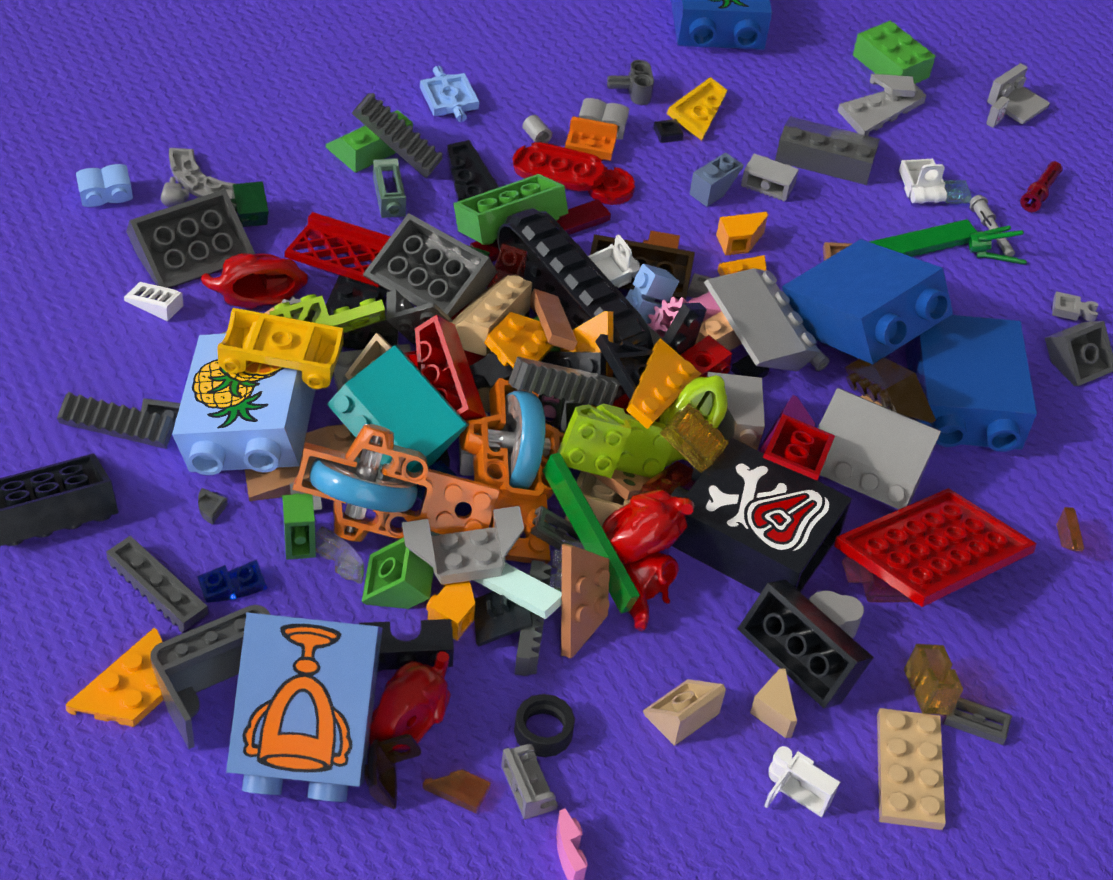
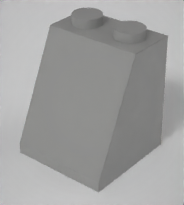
M708 372L707 377L718 375L724 379L728 399L726 414L714 435L718 434L721 436V441L724 444L732 437L758 450L765 428L762 378Z

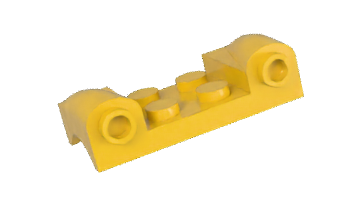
M232 308L226 335L217 347L218 364L224 371L231 374L245 371L248 361L302 371L303 382L310 388H327L330 385L343 346L344 328Z

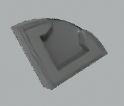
M202 488L198 495L199 512L207 522L213 525L228 505L227 498Z

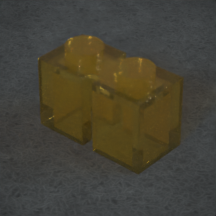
M916 644L904 668L911 688L916 689L914 695L922 714L950 715L963 691L955 669H951L952 663L944 645Z

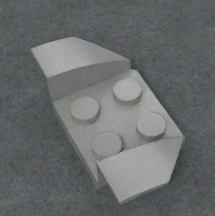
M520 506L494 509V527L436 536H431L428 519L402 522L405 547L433 567L434 574L441 585L501 576L505 566L506 555L524 531Z

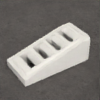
M139 282L124 297V301L166 321H169L184 306L181 292Z

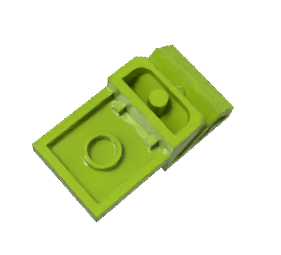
M316 294L302 297L300 299L301 302L290 305V302L274 306L273 311L269 312L270 315L344 328L343 333L386 320L382 300L376 301L375 298L364 300L359 303V307L349 309V306L338 308L333 311L334 315L329 316L323 296L317 297Z
M587 404L575 407L557 453L562 455L569 468L608 478L612 477L614 470H620L659 480L679 436V431L676 427L654 422L647 429L632 415L625 414L622 408L601 404L595 409Z

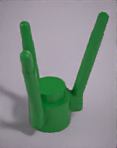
M1004 226L969 234V249L971 253H976L977 258L986 257L1024 265L1027 263L1024 259L986 252L987 249H991V240L1023 235V230L1004 232L1011 230V226Z

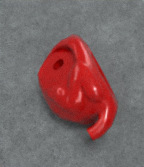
M241 253L225 259L221 276L213 278L210 274L205 273L201 276V281L207 288L222 294L228 305L253 310L258 305L279 304L283 299L289 300L307 284L308 275L291 259L279 258L265 253Z
M664 490L633 495L629 504L617 509L606 518L602 528L622 564L633 563L651 554L669 549L687 528L685 514L691 515L693 513L694 503L690 498L671 496Z
M447 652L437 653L436 663L433 667L414 661L405 664L386 683L380 704L372 714L370 746L375 739L384 741L404 734H410L418 744L434 724L442 722L451 696L447 681L445 680L449 664V654ZM399 744L394 746L392 751L400 752L410 749V747L405 744Z

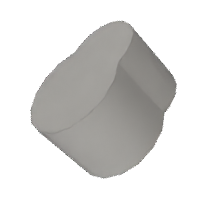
M832 591L816 592L810 597L809 600L851 638L855 637L864 613V607L857 598L840 595Z

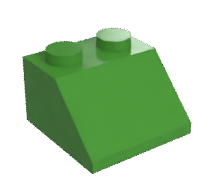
M403 537L370 554L362 602L366 605L409 609L430 599L433 567L405 547Z

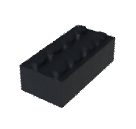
M786 579L767 583L737 628L780 669H785L786 674L824 709L843 702L874 658Z

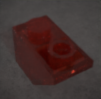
M502 243L494 266L497 274L487 288L508 275L524 278L527 251Z

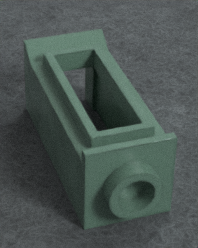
M398 158L373 160V181L381 218L406 216V196ZM382 171H393V182H395L397 192L386 193Z

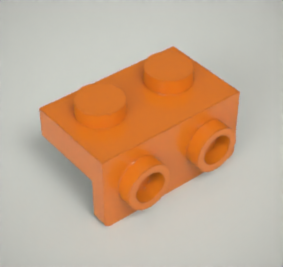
M573 116L565 148L593 154L601 160L611 161L616 145L618 125Z

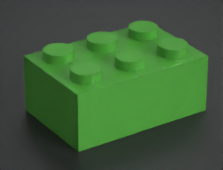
M891 20L858 33L853 56L875 74L912 76L914 84L930 77L936 57Z

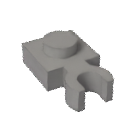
M1056 291L1053 298L1052 316L1076 321L1080 316L1087 321L1093 322L1098 315V312H1096L1098 303L1093 301L1081 302L1080 296Z

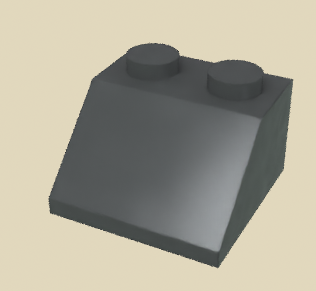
M1104 321L1083 322L1045 337L1051 363L1074 386H1080L1113 372V353Z

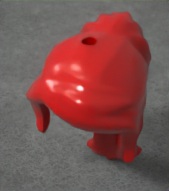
M654 553L639 561L623 564L640 594L629 611V614L634 618L635 628L638 631L642 632L648 626L649 607L647 600L654 598L660 592L663 594L662 600L664 603H670L668 588L675 580L679 571L676 559L670 555Z

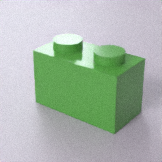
M300 493L282 495L286 560L316 557L313 496Z

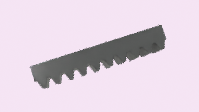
M368 93L352 112L358 120L425 178L431 174L443 159V153L435 152V146H429L427 144L428 140L421 139L419 132L414 133L413 127L406 126L404 119L399 120L398 114L391 113L389 106L384 107L383 101L376 100L374 93Z
M517 357L508 382L518 391L523 389L528 393L533 391L538 395L545 394L548 397L555 396L560 400L564 398L570 402L574 400L579 404L584 402L585 404H593L595 406L601 404L612 406L620 382L613 377Z
M71 392L65 395L57 416L60 424L167 449L175 426L174 420L168 415L160 416L156 412L150 414L146 410L139 411L135 407L129 409L125 405L117 406L114 402L108 404L104 400L96 401L92 397L87 399L80 394L75 396Z
M131 536L106 551L107 560L111 568L116 567L120 576L123 574L127 582L131 581L135 590L138 588L143 597L146 595L149 603H154L158 611L162 610L164 617H169L173 625L177 624L181 633L208 615V606Z
M532 560L529 575L550 585L552 566L543 561ZM531 612L533 625L520 631L515 675L528 676L537 672L544 618Z

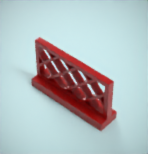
M312 212L308 216V225L285 250V258L380 287L363 276V273L370 264L361 265L360 262L373 261L391 236ZM325 246L326 249L315 251L313 247ZM308 249L309 252L300 253L296 250ZM348 253L349 255L342 258L337 257L338 254ZM331 256L332 258L330 260L319 259L321 257ZM353 263H354V265H355V267H351V268H347V267L342 266V265L353 264Z

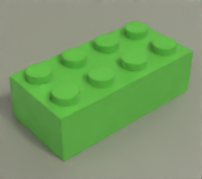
M540 174L453 203L458 231L483 245L494 243L497 239L499 227L504 224L508 216L534 208L538 211H546L555 220H558L560 216L568 214L565 186Z

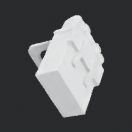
M934 159L901 161L899 173L905 184L904 190L908 198H911L912 203L924 204L946 201L947 193L944 188L946 183L942 179L945 170L944 165L935 164Z
M620 235L615 237L614 246L611 244L609 247L588 256L613 285L618 288L630 283L632 277L635 278L641 268L640 263L634 259L631 249Z
M782 746L774 753L773 762L769 766V777L776 784L770 791L764 807L768 808L780 791L822 817L832 803L840 782L814 766V761L799 751L792 758L791 749Z

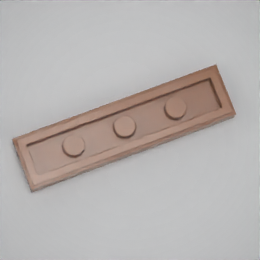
M533 289L530 297L548 343L574 351L577 340L558 296Z

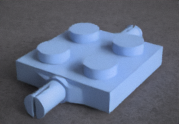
M435 66L433 68L435 77L420 80V89L434 116L453 113L458 122H461V120L464 122L467 118L464 112L479 109V100L465 73L449 75L444 73L441 66Z

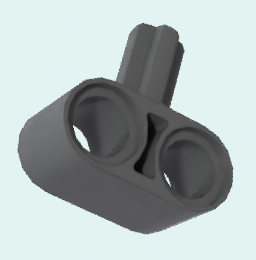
M633 61L628 76L607 77V87L609 89H628L630 98L635 104L647 105L651 102L654 79L651 65L647 61Z

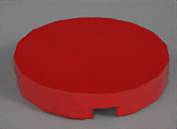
M605 167L606 176L604 181L598 187L587 190L594 200L599 199L601 203L617 205L625 203L633 197L635 181L627 171L621 168L614 167V170Z

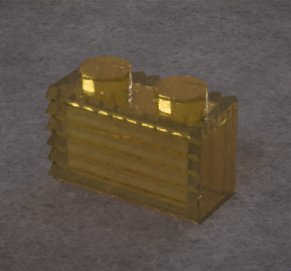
M687 404L679 410L660 432L700 473L710 467L729 444L728 440H725L718 429L713 428L712 424H708V420H704V416H702L699 410L692 408V404Z

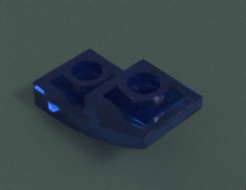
M257 559L228 571L226 565H223L197 576L207 603L237 599L268 589Z

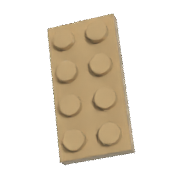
M879 708L877 713L879 822L943 830L946 822L941 716Z

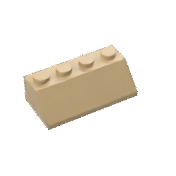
M508 275L476 297L451 322L456 326L463 349L483 356L489 354L491 350L484 343L488 334L510 312L524 316L530 310L532 282L523 280L520 276Z

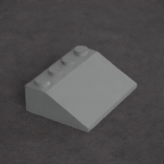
M753 268L707 279L704 282L756 366L799 371L820 353L815 345L816 339L811 333L806 331L802 325L803 319L797 312L793 311L789 304V297L779 289L776 284L777 279L770 271Z
M837 388L818 426V429L835 435L820 475L892 507L901 509L910 505L941 431Z

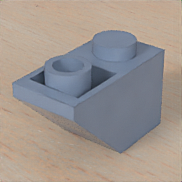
M727 153L722 154L693 172L689 195L708 207L725 195L743 169V164Z

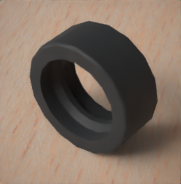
M540 694L531 696L523 701L517 709L514 727L516 741L520 746L532 744L535 749L533 752H535L536 756L550 757L558 755L566 750L572 741L575 717L571 707L564 700L554 695ZM548 714L557 718L563 724V729L556 736L540 737L528 730L526 720L533 715Z

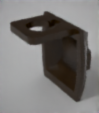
M404 734L384 741L375 739L368 751V761L365 765V781L369 786V793L376 801L391 809H396L397 803L395 763L421 755V748L410 734ZM399 744H405L410 747L406 752L392 751V748Z

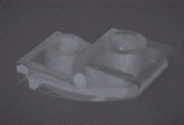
M321 527L316 533V553H319L325 559L335 561V572L342 578L361 584L364 580V562L359 554L340 536Z

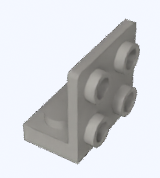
M1022 63L994 80L987 102L993 105L1002 96L1010 99L1005 114L1012 117L1015 121L1025 124L1047 109L1050 103L1023 86L1026 81L1025 75L1028 67Z

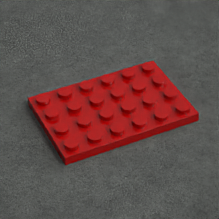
M947 488L837 536L834 547L865 567L869 572L884 580L892 588L900 591L914 603L924 607L1034 553L1037 543Z

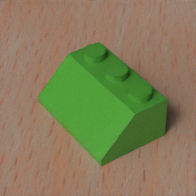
M400 111L392 112L398 114L399 120L404 119L406 126L413 127V122ZM365 125L326 144V148L355 173L373 165V160L385 159L396 153Z

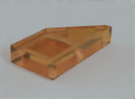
M463 769L451 772L449 776L433 780L428 778L423 782L424 790L473 813L478 811L491 788V782Z

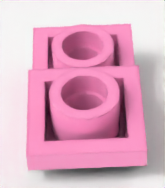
M564 808L559 811L556 839L559 859L568 880H584L588 864L585 855L579 849L583 834L582 828L578 820L571 818Z

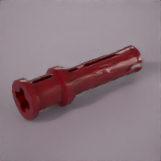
M1050 162L1038 181L1033 182L1028 187V191L1020 199L1023 209L1028 212H1036L1040 209L1042 202L1049 196V188L1062 172L1063 168L1059 162Z

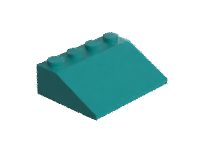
M397 345L391 347L346 382L327 403L329 408L355 437H357L365 424L385 427L394 433V445L423 453L428 462V469L468 426L466 421ZM383 454L380 465L383 466L385 463H391L392 457ZM411 461L406 466L408 471L412 473L419 472L423 467L418 461Z

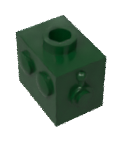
M263 181L232 184V199L230 200L242 226L268 225L269 211Z

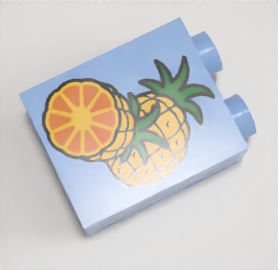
M226 333L199 335L172 433L189 472L215 475L223 470L252 469L257 472H271L280 467H299L316 389L310 388L303 382L302 371L263 363L248 361L245 371L235 374L228 373L219 366L217 351L218 344L223 341Z

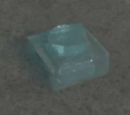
M943 180L946 183L944 187L947 193L946 204L970 203L972 195L966 180Z

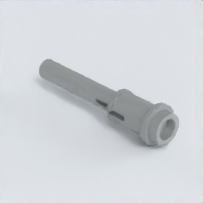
M982 195L974 196L970 200L971 211L977 214L982 225L987 226L989 230L999 228L995 221L996 216L988 206L987 198ZM1006 238L995 239L1005 256L1012 257L1015 255V251Z

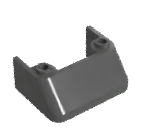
M260 605L247 606L159 643L152 649L150 655L151 664L163 699L188 749L195 747L191 718L198 713L200 708L196 692L239 674L246 613L271 615L265 607Z

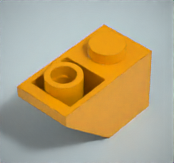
M767 212L720 217L716 236L725 256L750 252L764 234L768 217Z
M470 581L444 584L441 592L438 595L434 594L426 606L428 620L451 619L453 639L457 641L474 621L475 599Z

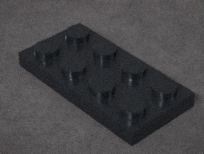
M339 275L326 303V308L330 316L334 315L333 311L338 308L349 306V309L359 307L360 302L375 298L376 301L382 300L384 305L387 300V292L390 291L381 286L376 287ZM372 325L343 333V347L363 350L370 341Z

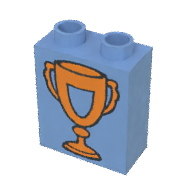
M246 613L226 770L227 773L244 774L242 791L281 795L283 779L309 781L307 798L346 802L348 786H361L365 782V765L367 764L383 628Z

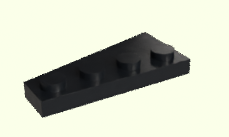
M470 140L447 145V156L457 202L499 188Z

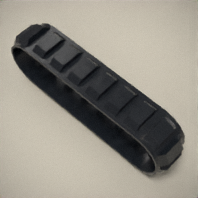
M531 208L506 218L497 233L498 248L504 265L512 276H520L523 280L532 282V291L537 289L558 296L572 330L604 311H613V343L620 345L624 340L633 343L635 346H642L653 350L651 333L640 313L546 211H538Z

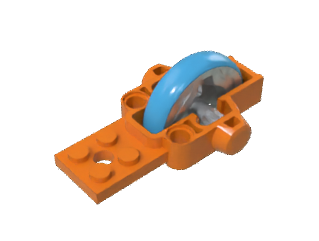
M499 378L489 391L490 416L466 420L468 426L460 434V447L462 450L473 454L474 481L500 489L494 509L520 506L526 538H518L506 555L505 560L531 563L532 560L548 564L551 560L550 544L530 532L531 528L535 526L532 524L533 519L537 517L535 510L540 506L547 509V500L554 494L542 471L550 455L557 453L564 433L545 423L543 405L537 393L533 391L528 393L523 389L518 391L508 383V380ZM493 515L490 522V528L494 527Z
M365 424L347 453L305 442L301 465L292 489L333 500L334 534L342 539L354 542H362L369 531L392 538H403V528H397L391 524V520L397 516L403 517L407 522L428 519L430 531L439 534L489 528L500 491L498 487L428 469V462L423 453L394 445V433L385 427L374 424ZM362 450L361 457L358 458V454ZM382 455L391 456V463H385L383 466L380 465ZM314 456L317 458L311 465L309 482L304 480L303 476L308 458ZM411 461H418L423 465L422 469L416 473L408 471L406 466ZM416 484L425 486L426 490L420 509L418 511L409 510L417 498L418 488ZM460 502H467L472 507L471 512L466 516H460L455 512L456 505ZM343 503H347L345 512L343 509ZM367 509L373 510L376 513V517H365Z

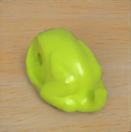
M714 375L693 379L685 386L674 404L659 417L658 423L676 427L679 431V436L665 467L681 459L693 461L714 443V433L724 419L728 408L725 383L721 376Z

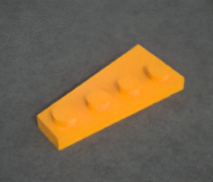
M661 338L653 347L652 355L646 363V369L642 373L639 385L635 389L626 409L628 413L647 429L675 402L685 386L701 375L690 362L686 361Z

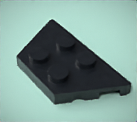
M600 334L595 342L631 400L653 350L642 346H635L633 343L624 340L619 345L610 342L608 335Z

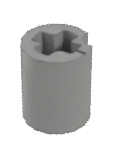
M531 115L523 122L522 128L535 143H548L550 141L552 131L537 115Z

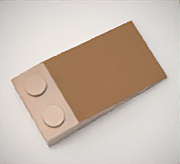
M342 424L326 426L306 433L305 442L347 453L356 437ZM310 456L308 458L303 476L304 480L310 481V468L317 457ZM300 466L280 467L271 472H257L252 469H244L249 501L281 498L282 495H291L289 483H293L295 478H297Z

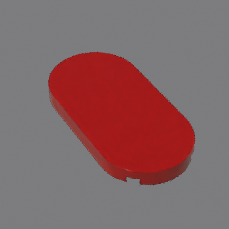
M542 142L531 143L529 147H520L513 155L514 170L522 178L540 174L564 185L565 189L587 191L594 189L604 181L606 176L605 165L602 164V160L599 157Z

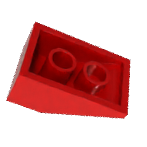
M782 414L763 458L818 480L835 435Z

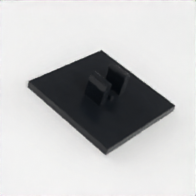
M492 591L475 598L474 622L476 644L478 647L533 625L531 611L507 599L504 595Z

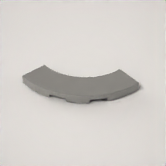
M169 148V162L172 174L184 189L189 190L192 195L198 198L226 189L229 198L232 199V184L236 183L224 182L211 176H205L195 161L194 149Z

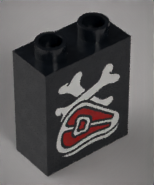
M730 437L717 455L705 451L699 458L692 473L691 480L695 484L690 490L678 486L671 494V496L690 498L694 503L693 513L691 515L685 514L687 528L672 547L760 594L767 583L784 579L801 592L834 545L836 537L841 535L852 498L817 480L764 459V453Z

